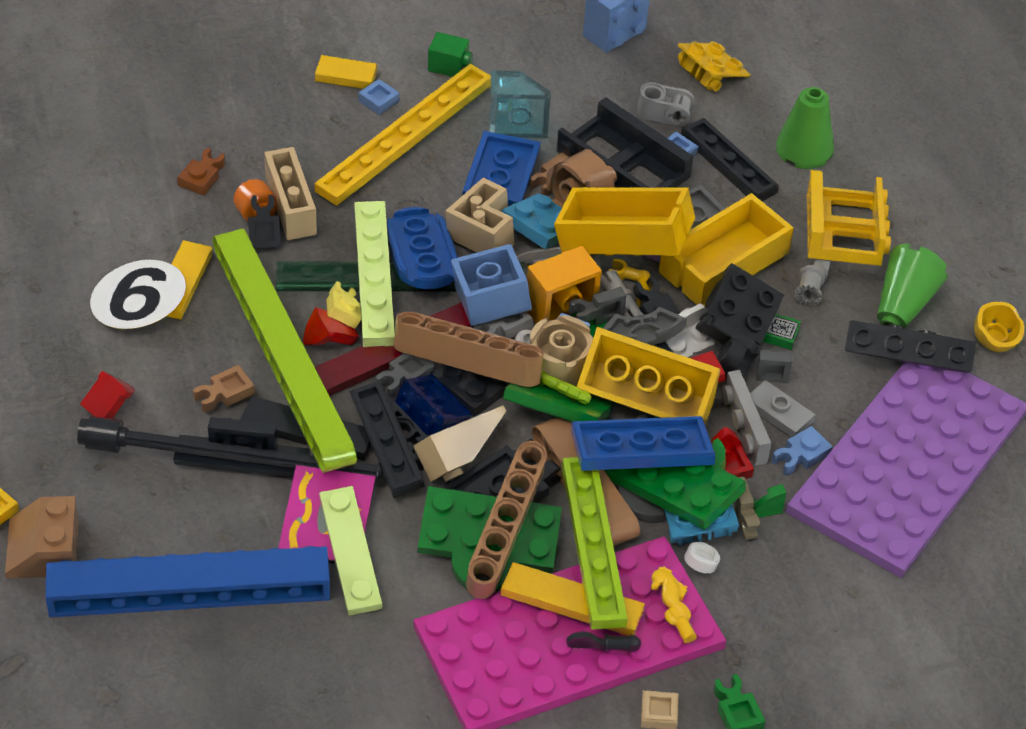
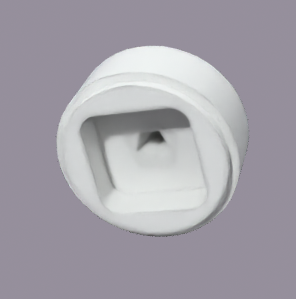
M693 542L689 545L684 559L694 570L701 573H712L720 561V555L716 549L706 543Z

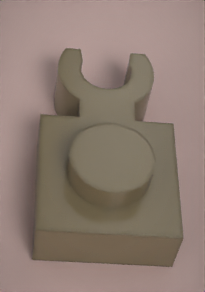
M747 482L746 491L733 503L745 540L758 538L756 528L760 527L758 515L753 510L754 501Z

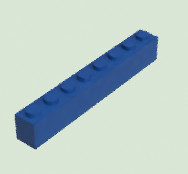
M306 546L304 548L290 549L272 548L256 551L237 550L222 553L202 552L200 554L188 555L168 554L154 557L133 556L120 559L98 558L86 561L63 560L46 563L45 598L50 618L329 601L330 582L327 546Z

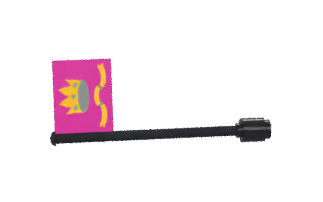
M90 416L89 419L82 418L77 433L78 444L85 445L86 449L119 453L121 447L130 445L295 468L278 548L327 546L328 563L335 564L319 492L353 486L365 533L375 482H379L383 477L382 465L379 462L377 465L356 462V464L323 473L314 456L130 431L129 428L124 427L123 420L97 416Z

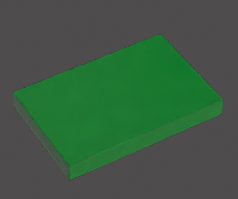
M511 383L505 388L503 396L507 401L571 422L604 420L611 414L614 402L592 395L589 403L581 404L577 400L542 384L524 387Z

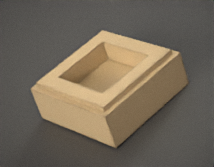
M643 690L641 728L677 729L678 693Z

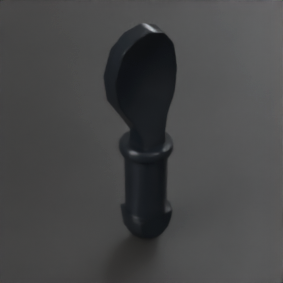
M582 631L573 633L566 639L568 647L603 649L605 652H608V650H629V652H634L641 646V640L635 635L608 636V634H604L603 638H599L591 632Z

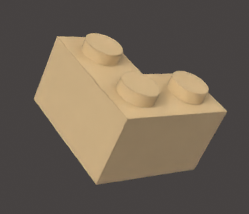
M482 178L445 210L446 226L452 241L475 252L507 244L514 246L513 217L502 212V209L508 207L507 189Z

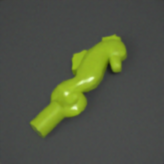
M542 371L540 384L573 398L581 404L590 402L591 395L588 391L581 390Z

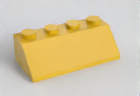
M597 327L577 387L599 397L660 418L702 416L706 426L715 399L720 368Z

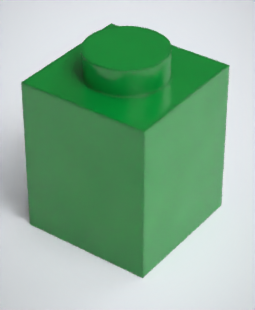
M437 32L428 49V71L450 77L459 73L472 63L473 52L469 51L470 39Z

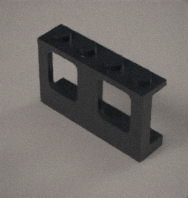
M607 97L598 102L597 115L574 132L570 133L564 128L558 130L556 152L559 154L562 152L571 157L585 149H590L607 166H611L615 170L617 180L614 182V188H650L629 174L630 171L638 166L646 168L663 180L654 188H677L691 177L692 154ZM593 137H600L618 149L619 152L607 159L587 145L586 142Z

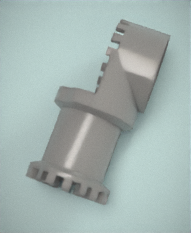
M813 259L812 265H807L799 270L798 280L800 284L795 289L794 298L800 304L804 303V306L806 304L812 306V304L820 303L822 300L820 287L827 280L830 260Z

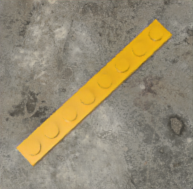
M470 63L315 182V192L338 206L492 85V76Z

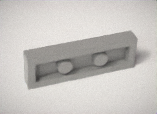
M741 371L728 372L726 384L722 386V398L725 405H729L732 410V421L735 429H740L744 451L746 454L751 455L755 466L767 464L771 448L769 436Z

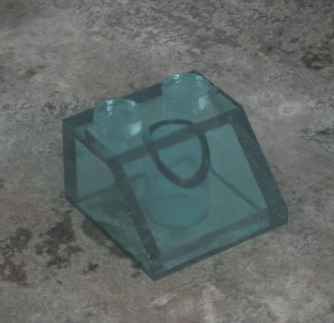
M491 70L489 132L518 138H548L551 91L521 71Z

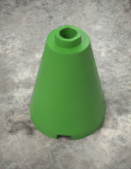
M818 87L806 88L800 92L776 140V152L783 161L786 162V159L794 162V167L800 169L819 168L824 166L830 157L832 158L834 154L829 96Z
M911 244L896 245L892 249L888 258L877 313V319L881 325H899L906 329L943 286L948 278V273L946 274L945 272L947 265L937 254L921 246L918 251L909 249Z

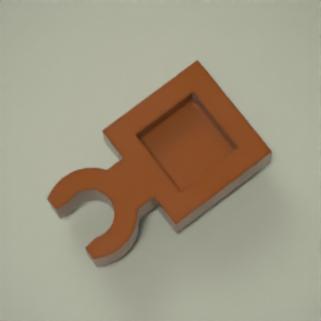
M205 149L202 152L201 161L192 159L177 177L178 186L204 196L219 178V170L225 166V154L221 153L219 157L211 159V149Z

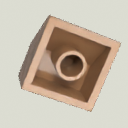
M75 496L40 497L10 518L5 567L6 578L46 577V563L63 560L77 561L79 517Z

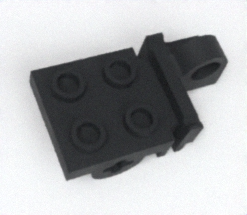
M733 263L727 266L721 280L711 291L705 303L707 308L704 314L701 315L700 322L695 327L696 330L723 345L717 359L725 372V379H727L728 372L740 370L743 378L745 377L751 363L760 353L762 341L784 297V294Z

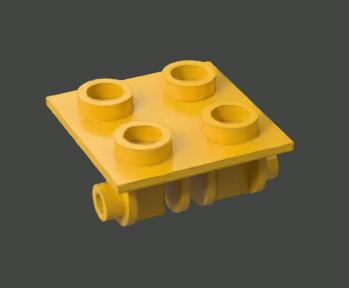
M691 42L678 43L677 45L683 50L677 56L679 64L692 76H695V79L700 81L709 91H718L722 86L721 80L723 77L751 76L743 68V64L739 60L730 57L725 52V48L719 43Z

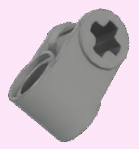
M654 82L645 83L640 88L637 114L646 121L683 127L690 121L691 114L689 109L694 104V96L686 89L673 88ZM680 97H683L682 104H679ZM677 111H680L679 118L677 119Z

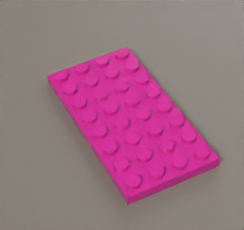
M663 536L615 552L623 597L645 603L642 617L634 634L641 640V646L634 652H629V650H608V652H605L603 649L568 647L566 643L567 637L577 632H591L599 638H603L604 634H608V636L627 635L608 629L591 630L589 623L501 596V591L495 592L488 598H477L414 619L413 628L462 728L496 729L724 649L726 645L725 637L666 537ZM579 565L552 573L553 575L583 584ZM664 566L672 570V574L677 581L687 587V593L681 602L690 610L691 618L689 622L697 636L691 643H684L676 626L671 625L666 620L664 613L670 608L662 601V586L658 590L651 589L653 583L651 580L652 574L659 567L663 568Z

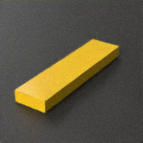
M515 562L512 563L502 585L501 596L590 624L582 583ZM623 597L628 618L626 628H609L608 630L630 636L636 632L645 603Z

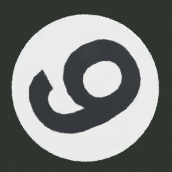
M140 260L122 265L103 277L94 288L90 300L92 313L101 323L113 328L133 329L153 324L166 317L179 305L185 293V279L177 267L164 261Z

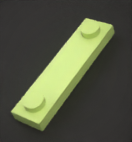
M353 486L319 492L348 616L382 609V601Z

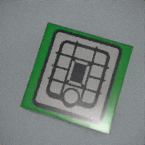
M775 314L762 342L792 350L801 321Z

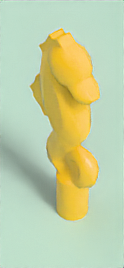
M664 566L663 568L659 567L652 574L651 580L653 583L651 589L658 590L662 586V601L670 608L664 613L666 620L671 625L676 626L684 643H691L697 636L689 622L691 618L690 610L681 602L687 593V587L677 581L672 574V570Z

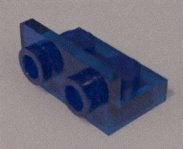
M433 375L405 379L395 400L401 409L428 437L469 420L472 416Z

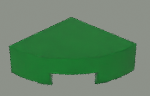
M783 484L768 488V494L761 497L758 501L755 498L753 499V510L758 515V518L783 513L787 494Z

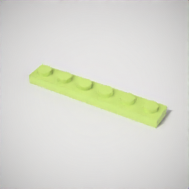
M385 201L355 202L363 347L394 346L395 331Z

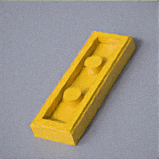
M182 241L172 265L177 267L183 274L186 288L181 302L167 317L182 320L213 255L211 246Z

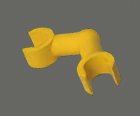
M613 259L612 268L619 270L617 273L621 281L624 279L641 283L645 290H650L646 281L651 275L647 270L631 268L627 266L624 260ZM636 297V304L640 308L641 300Z

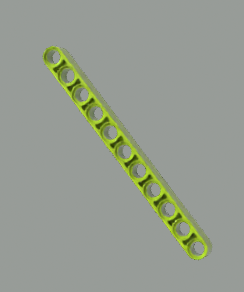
M242 228L213 236V246L217 259L321 471L326 473L356 464L357 458L353 442L246 231Z

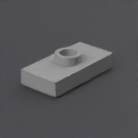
M766 380L750 393L759 415L790 437L807 429L815 420L816 414Z

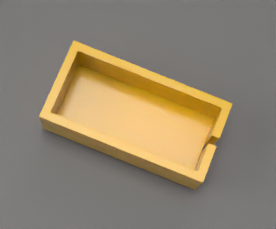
M573 187L554 226L561 252L583 246L589 254L672 256L680 254L686 240V235L689 234L695 220V213L689 188Z
M751 193L692 228L689 234L686 235L685 243L679 255H661L659 273L676 288L682 286V293L696 305L701 303L705 306L711 291L721 280L727 266L731 263L749 274L755 275L789 254L794 227Z

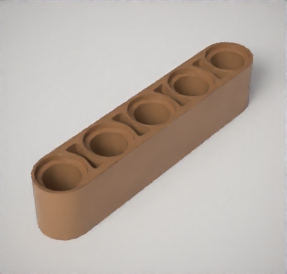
M402 312L396 316L394 348L400 352L519 386L533 387L540 384L544 352L540 347L416 312Z
M556 417L533 426L532 436L535 442L542 444L546 449V462L553 460L561 468L556 474L561 478L560 482L565 488L562 459L578 456L571 434V422ZM599 470L614 547L639 537L640 526L635 514L604 470Z
M527 441L518 447L469 563L466 588L475 598H488L496 591L542 479L547 453L543 445L538 442ZM524 460H534L537 464L529 465ZM519 487L526 492L516 493L512 491V488ZM510 516L514 521L504 522L499 517ZM498 545L502 550L497 552L491 551L487 546ZM486 574L490 579L488 581H480L476 579L475 575Z

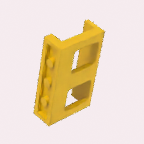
M810 171L807 189V258L882 266L883 255H889L891 236H888L890 220H887L889 205H886L888 190L883 189L882 177H876L874 192L823 187V171ZM831 205L869 208L872 210L873 219L832 215ZM832 236L871 239L874 242V251L833 247Z

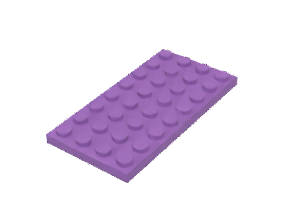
M904 362L787 504L786 513L902 578L1025 417L1026 403L970 373Z

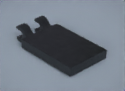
M506 445L442 488L497 497L517 449L513 451ZM524 460L526 464H536L534 460ZM553 460L545 463L543 476L533 498V503H537L549 495V487H553L560 482L561 478L556 473L561 468ZM519 487L512 488V491L516 493L526 492Z

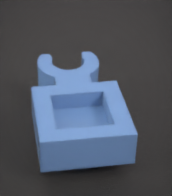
M810 426L789 438L785 448L777 449L773 453L772 463L776 464L779 461L788 462L784 465L783 474L790 475L800 463L808 469L825 459L832 451L833 446Z

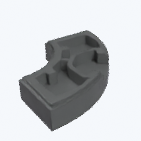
M658 307L652 313L639 317L615 314L602 329L649 345H655L669 340L680 333L686 327L687 318Z

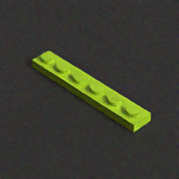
M578 457L563 458L562 472L591 630L626 628L628 618L599 470L581 471Z

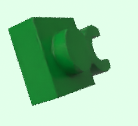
M737 674L732 675L731 686L733 688H725L721 684L720 679H715L713 691L715 696L721 700L718 702L717 710L726 729H764L766 721L752 692L741 694L742 681Z

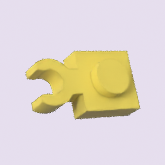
M336 281L327 298V316L355 329L361 321L360 303L354 298L356 291L351 288L349 292H346L341 288L340 282Z

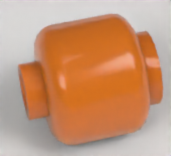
M258 179L248 180L236 189L233 202L238 212L247 222L248 217H257V212L251 205L253 195H256L257 204L260 207H266L269 203L268 195H273L274 206L270 210V216H274L277 210L276 196L264 181Z

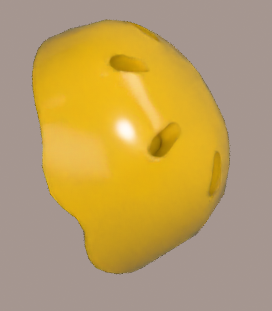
M1006 302L984 304L979 309L974 320V333L978 342L993 352L1011 350L1020 343L1024 336L1025 326L1023 320L1018 315L1015 307Z

